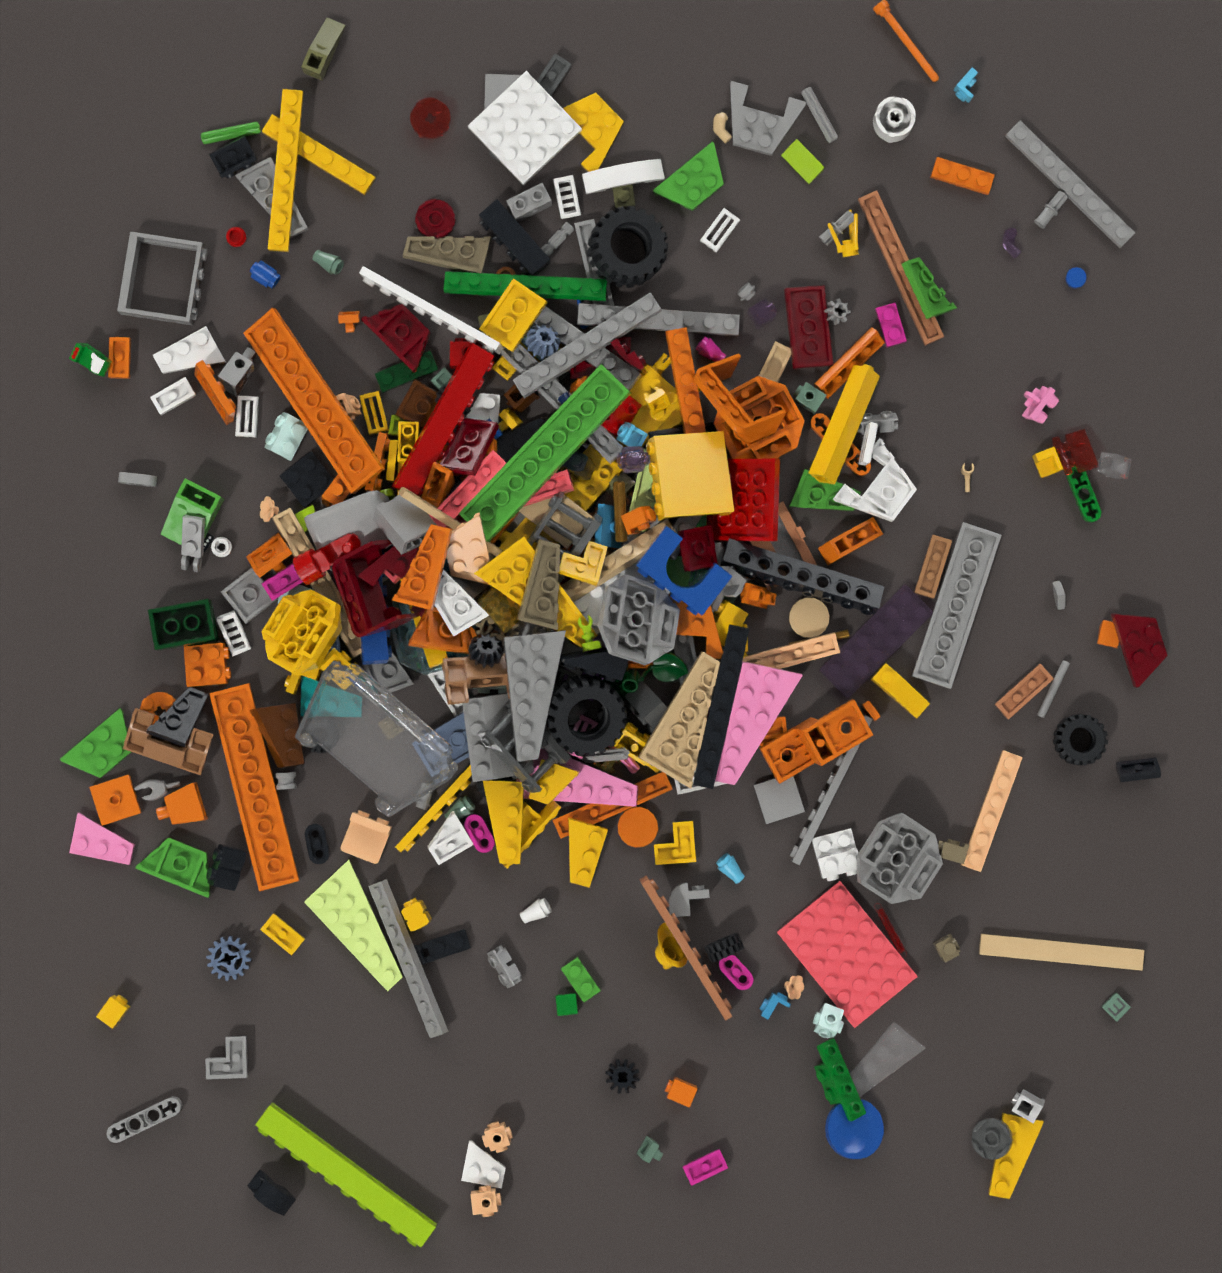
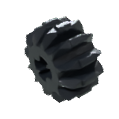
M489 633L485 637L482 634H479L477 638L473 637L468 648L470 660H475V666L482 664L483 669L486 665L492 668L494 664H499L504 653L502 641H497V636L490 637Z
M626 1058L623 1065L620 1064L619 1059H616L617 1067L610 1063L609 1067L613 1071L607 1070L605 1072L606 1075L612 1076L606 1079V1083L614 1082L610 1089L614 1090L618 1086V1094H621L622 1088H625V1092L629 1093L628 1086L633 1089L636 1088L632 1081H640L639 1077L633 1076L639 1073V1069L632 1070L635 1066L634 1062L627 1066L628 1059ZM623 1071H625L627 1079L620 1081L618 1073L622 1072L623 1074Z

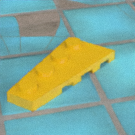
M1002 1113L1001 1120L1009 1126L1012 1132L1013 1143L1010 1151L1000 1159H994L988 1194L990 1196L1010 1199L1044 1121L1036 1119L1032 1123L1021 1116Z

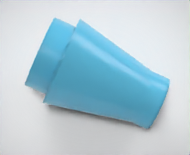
M726 853L717 860V869L733 880L735 884L745 877L733 855L730 856L729 853Z

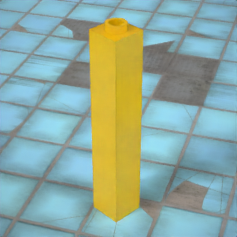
M853 365L809 470V474L821 483H836L880 376L870 365Z

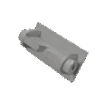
M883 411L878 415L865 413L857 433L864 435L865 427L870 422L877 423L880 433L894 432L895 429H898V417L892 411Z
M500 945L495 950L487 953L490 965L496 968L499 973L498 978L504 986L510 988L522 981L520 977L522 975L515 963L509 967L506 963L511 961L512 958L505 947L503 948Z

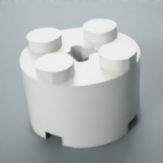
M888 97L878 105L873 117V127L876 134L888 143L905 139L914 126L915 109L905 98ZM891 117L893 119L898 118V121H891Z

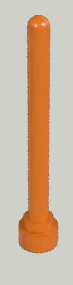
M887 0L879 2L873 8V11L877 16L880 15L881 18H885L933 82L938 81L939 76L890 13V4Z

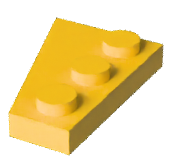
M568 817L570 882L590 888L608 829Z

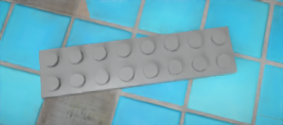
M962 522L912 677L948 689L952 688L1002 536L1001 534Z

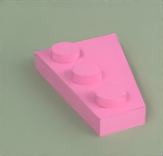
M77 814L69 853L131 865L135 844L102 827V825L90 820L83 814Z

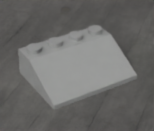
M507 693L469 698L468 703H462L473 782L515 776L495 752L481 742V737L477 734L479 731L487 729L491 732L508 714V709L505 707L509 700ZM512 721L496 737L503 746L514 737ZM514 748V749L510 752V754H511V755L514 757V759L516 760V752H515V748ZM530 760L523 767L527 773L534 772L533 760Z

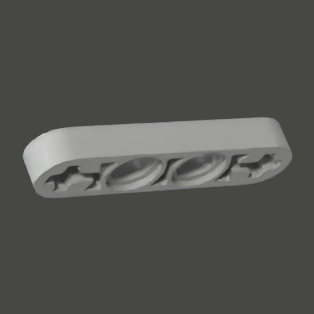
M172 1096L114 1123L107 1130V1138L113 1143H118L161 1123L181 1111L182 1101ZM169 1101H171L172 1103H176L177 1107L175 1108V1112L172 1109H170L165 1112L167 1116L164 1117V1112L162 1108L164 1109L167 1106H169ZM154 1109L159 1112L158 1120H150L148 1116L150 1110ZM136 1118L140 1121L141 1126L139 1129L134 1130L130 1127L131 1119ZM126 1127V1131L119 1135L120 1138L112 1135L114 1128L120 1130Z

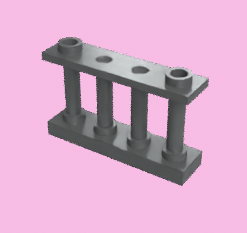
M561 491L558 496L553 495L548 503L549 509L527 540L531 546L534 541L538 543L539 539L549 541L539 534L545 525L572 541L571 544H573L570 551L560 548V560L563 552L579 557L602 523V517L595 513L592 518H586L562 503L564 493ZM555 510H560L582 524L584 530L581 535L571 532L552 520L551 516ZM558 574L559 584L564 579V575Z
M509 699L505 704L508 714L491 732L487 729L481 730L477 734L481 737V742L486 747L491 748L522 782L521 785L526 791L531 793L540 792L542 788L537 784L539 779L554 763H567L571 756L557 744L553 736L545 729L541 748L549 754V758L530 776L523 768L530 760L517 762L510 754L515 748L514 737L505 746L496 739L512 721Z

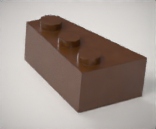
M284 704L250 710L259 726L260 733L263 734L267 742V747L277 767L282 768L304 764L296 704Z

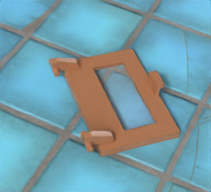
M784 502L779 503L778 541H750L751 545L817 565L803 539L806 536L801 526H796ZM778 570L780 575L786 576L785 571ZM765 584L767 590L769 591L771 589L770 585Z

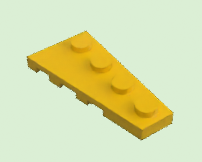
M485 780L483 785L499 863L521 864L524 795L522 782Z

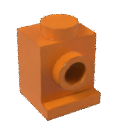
M641 506L621 516L628 535L639 534L641 531L650 528V523L656 521V515L651 506Z

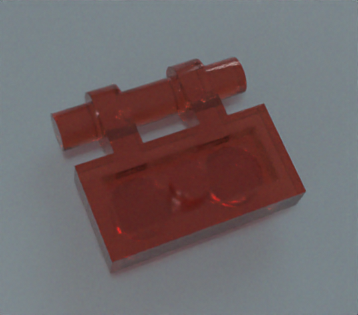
M1085 429L1066 434L1065 443L1061 442L1059 436L1052 438L1053 447H1055L1066 476L1073 473L1071 467L1076 466L1078 473L1098 467L1097 459ZM1065 451H1070L1072 458H1067Z

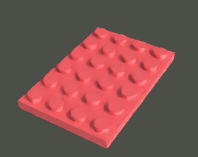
M840 880L777 931L778 935L837 1008L844 1010L843 1015L854 1028L918 977Z

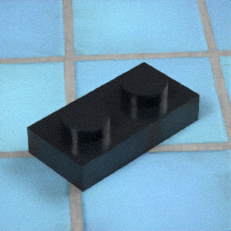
M1157 758L1116 762V771L1120 783L1161 778V769Z

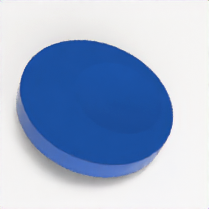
M863 1099L861 1101L866 1114L856 1120L848 1121L841 1103L836 1104L831 1109L826 1119L825 1133L829 1145L837 1154L848 1159H862L870 1156L878 1149L883 1139L884 1125L882 1117L871 1103Z

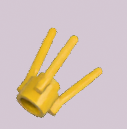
M854 214V221L849 225L850 240L842 241L843 245L840 244L831 223H828V228L837 246V252H842L843 257L859 255L858 214Z

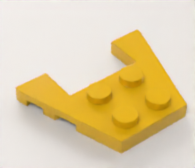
M594 93L563 108L582 128L579 134L595 149L581 163V166L587 172L600 168L624 124V121L597 93Z

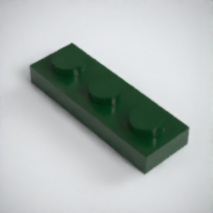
M428 351L422 355L415 373L402 362L375 373L382 393L412 382L414 379L417 380L439 370L431 351Z

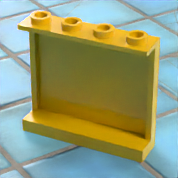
M724 431L653 436L648 440L646 451L650 455L649 473L653 478L651 489L652 494L655 495L654 512L658 516V521L665 518L713 514L724 516L734 512Z

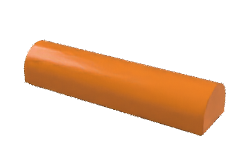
M871 327L814 383L815 388L827 395V399L848 380L853 365L862 366L885 343L878 331Z

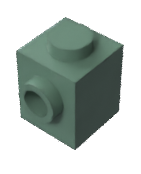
M806 382L804 386L799 385L795 391L794 396H796L794 402L815 414L827 395Z

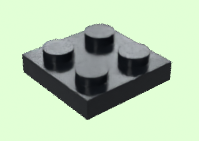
M312 451L280 475L281 479L304 508L322 496L334 480Z

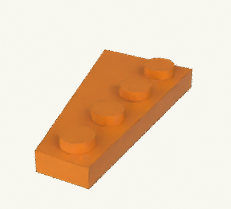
M430 525L419 546V551L415 559L413 558L406 576L403 577L400 583L401 586L392 601L433 610L453 529Z

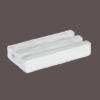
M723 208L700 242L706 244L708 248L713 249L717 253L740 222V219ZM726 214L728 217L712 239L708 241L707 238ZM733 219L734 222L731 224L729 229L726 231V233L720 239L718 244L715 246L713 243L719 237V235L730 222V220Z
M238 396L236 437L257 438L259 397ZM246 400L244 432H241L242 401ZM253 401L252 432H249L250 403Z
M870 422L865 427L858 461L859 465L865 466L871 463L878 428L877 423Z

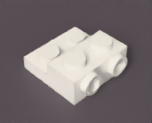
M851 828L812 839L820 874L823 879L827 878V881L839 879V874L847 873V876L857 874L856 856L858 855V850Z

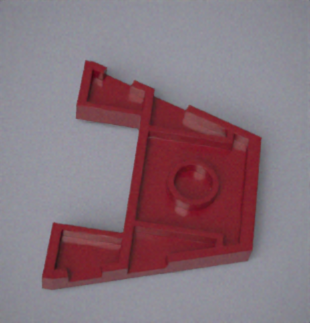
M393 546L362 571L358 577L373 587L385 569L403 579L410 568L413 558L415 559L419 547L401 555L396 547ZM412 606L410 609L414 613L418 612L420 617H422L425 611L424 608Z

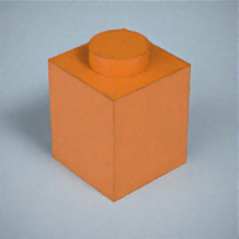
M674 1076L673 1081H668L665 1092H668L666 1095L668 1099L690 1108L698 1088L696 1085Z

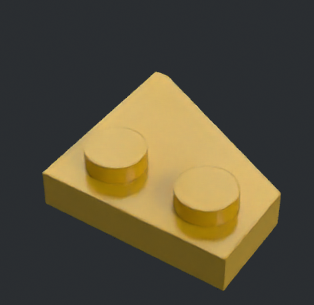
M541 759V762H540L539 767H540L546 760ZM554 763L537 782L542 790L535 793L530 792L529 798L549 805L580 772Z

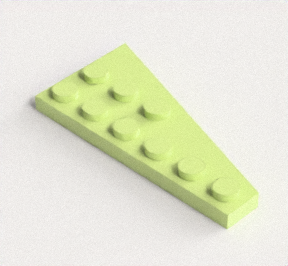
M349 859L304 903L376 980L389 991L403 978V975Z

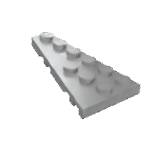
M565 630L503 637L517 762L539 758Z

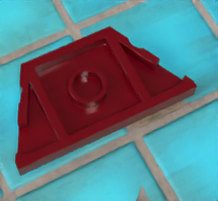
M403 304L394 306L389 310L379 311V314L370 317H362V322L415 373L431 332Z
M1113 613L1111 617L1133 687L1138 688L1168 656L1158 623L1154 617Z

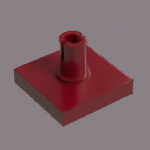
M712 525L678 531V534L683 538L680 542L681 551L678 556H682L684 572L711 567L714 563L718 564Z

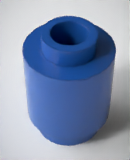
M262 260L259 263L255 262L249 271L252 273L251 278L266 288L270 287L273 289L281 278L277 270Z

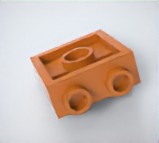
M225 643L184 646L187 687L228 684V679H231V669L227 667V659L230 658L229 647H226Z

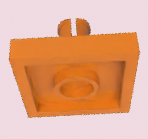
M278 532L246 556V558L260 578L271 569L278 573L286 568L282 561L290 556L292 552Z

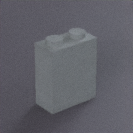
M400 495L386 503H380L376 507L373 517L374 522L401 555L419 547L430 525H437L427 512Z

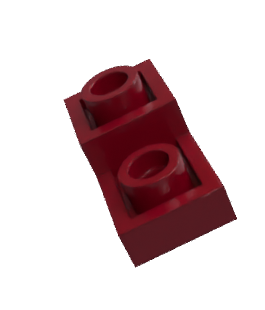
M618 339L610 342L619 356L628 365L643 375L647 374L645 369L647 363L642 355L637 356L635 351L630 352L625 342L621 344Z

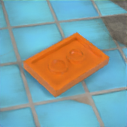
M201 360L195 365L194 375L225 424L228 425L234 421L236 405L231 398L228 399L224 394L225 388L223 384L215 380L213 376L215 373L209 364L206 365Z

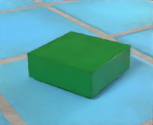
M576 993L555 995L557 1016L578 1014Z

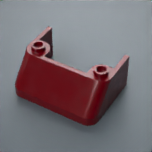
M389 539L370 541L336 559L332 566L352 632L357 637H365L396 628L419 617L418 612L402 615L398 607L387 608L379 581L373 587L358 577L362 571L383 555L382 549L392 544Z

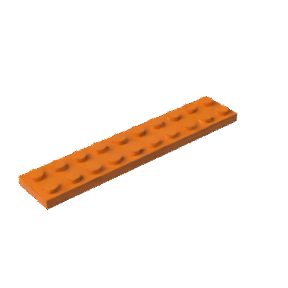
M271 308L243 334L348 490L355 494L385 468L277 309Z
M247 683L209 693L258 889L263 891L300 881L264 737L260 733L259 726L250 710L256 708L251 685Z

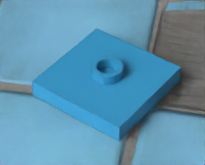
M598 504L597 514L602 517V523L595 532L594 542L611 548H621L622 542H616L614 506Z

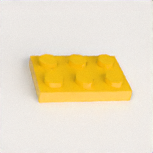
M513 278L479 330L501 343L502 346L511 352H514L548 302Z

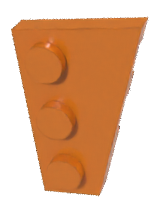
M379 432L374 454L386 469L387 459H384L385 452H389L391 440L388 439V434ZM381 473L373 478L370 484H366V492L381 491L383 479H380Z

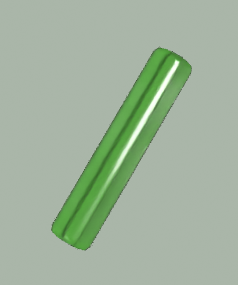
M252 122L201 133V140L203 144L239 138L244 135L259 134L261 129L258 122Z

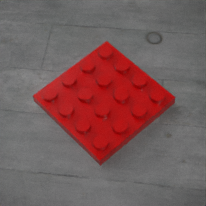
M727 459L734 512L724 516H720V514L707 515L706 525H712L714 540L728 541L730 538L736 541H778L780 459Z

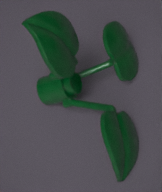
M667 652L654 660L653 664L649 665L642 675L635 669H629L627 664L622 681L618 679L615 682L606 681L612 685L624 701L626 700L624 696L629 692H635L638 689L639 681H643L651 669H653V675L658 680L670 682L688 674V668L681 658Z

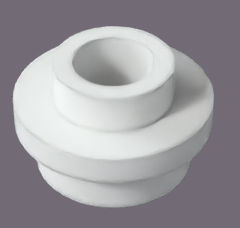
M218 537L212 542L211 549L216 556L226 557L232 550V544L227 538ZM225 544V550L220 551L219 545Z

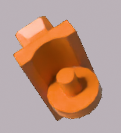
M745 583L743 591L740 593L741 603L762 609H767L768 605L774 606L777 596L776 593L768 591L767 588L751 583Z

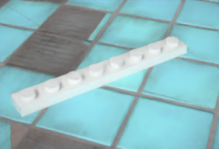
M363 266L359 274L364 278L362 281L369 286L377 285L385 295L390 296L393 294L401 304L407 306L409 303L414 306L413 310L423 316L425 313L432 316L430 319L435 323L448 325V330L457 335L459 332L464 334L467 341L474 344L476 342L483 345L482 349L489 353H501L503 346L498 341Z

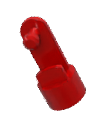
M348 533L316 551L309 549L294 557L293 565L297 575L306 585L326 576V571L331 568L336 559L361 547L360 538L353 533Z

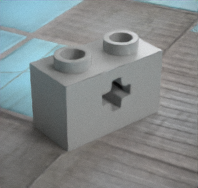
M543 183L506 200L507 207L517 222L552 206V200Z

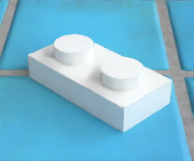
M184 377L150 398L162 416L197 395L187 378Z

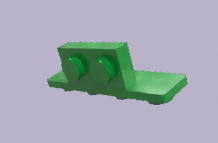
M830 1038L817 1045L823 1063L814 1066L817 1079L821 1082L824 1095L830 1105L841 1103L849 1122L865 1115V1108L835 1039Z

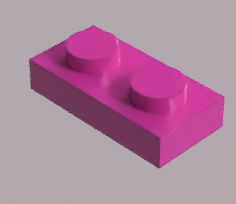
M896 303L876 308L875 311L886 348L905 343L907 340Z
M292 563L261 582V584L273 601L303 581L297 575Z
M720 1149L682 1166L691 1186L728 1169Z

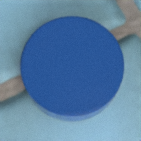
M1075 267L1067 272L1065 280L1069 287L1077 289L1084 285L1087 277L1083 269Z

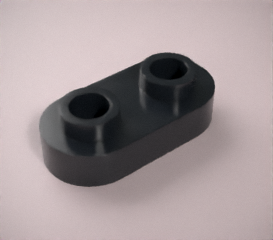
M319 824L309 825L304 834L309 858L314 864H323L330 857L326 831ZM314 830H317L319 832V836L317 838H314L312 836V832ZM318 850L323 852L322 858L317 857L316 852Z

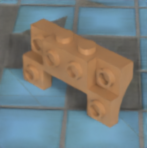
M505 653L501 657L499 664H494L492 668L486 665L484 669L482 664L475 666V660H470L469 656L443 659L444 688L448 705L468 703V689L506 685L508 698L510 699Z
M135 708L123 749L201 775L211 747L213 734L194 728L186 746L183 747L147 734V728L151 724L153 725L155 714Z

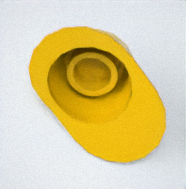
M664 922L658 928V945L655 949V957L665 970L671 967H683L687 964L688 959Z

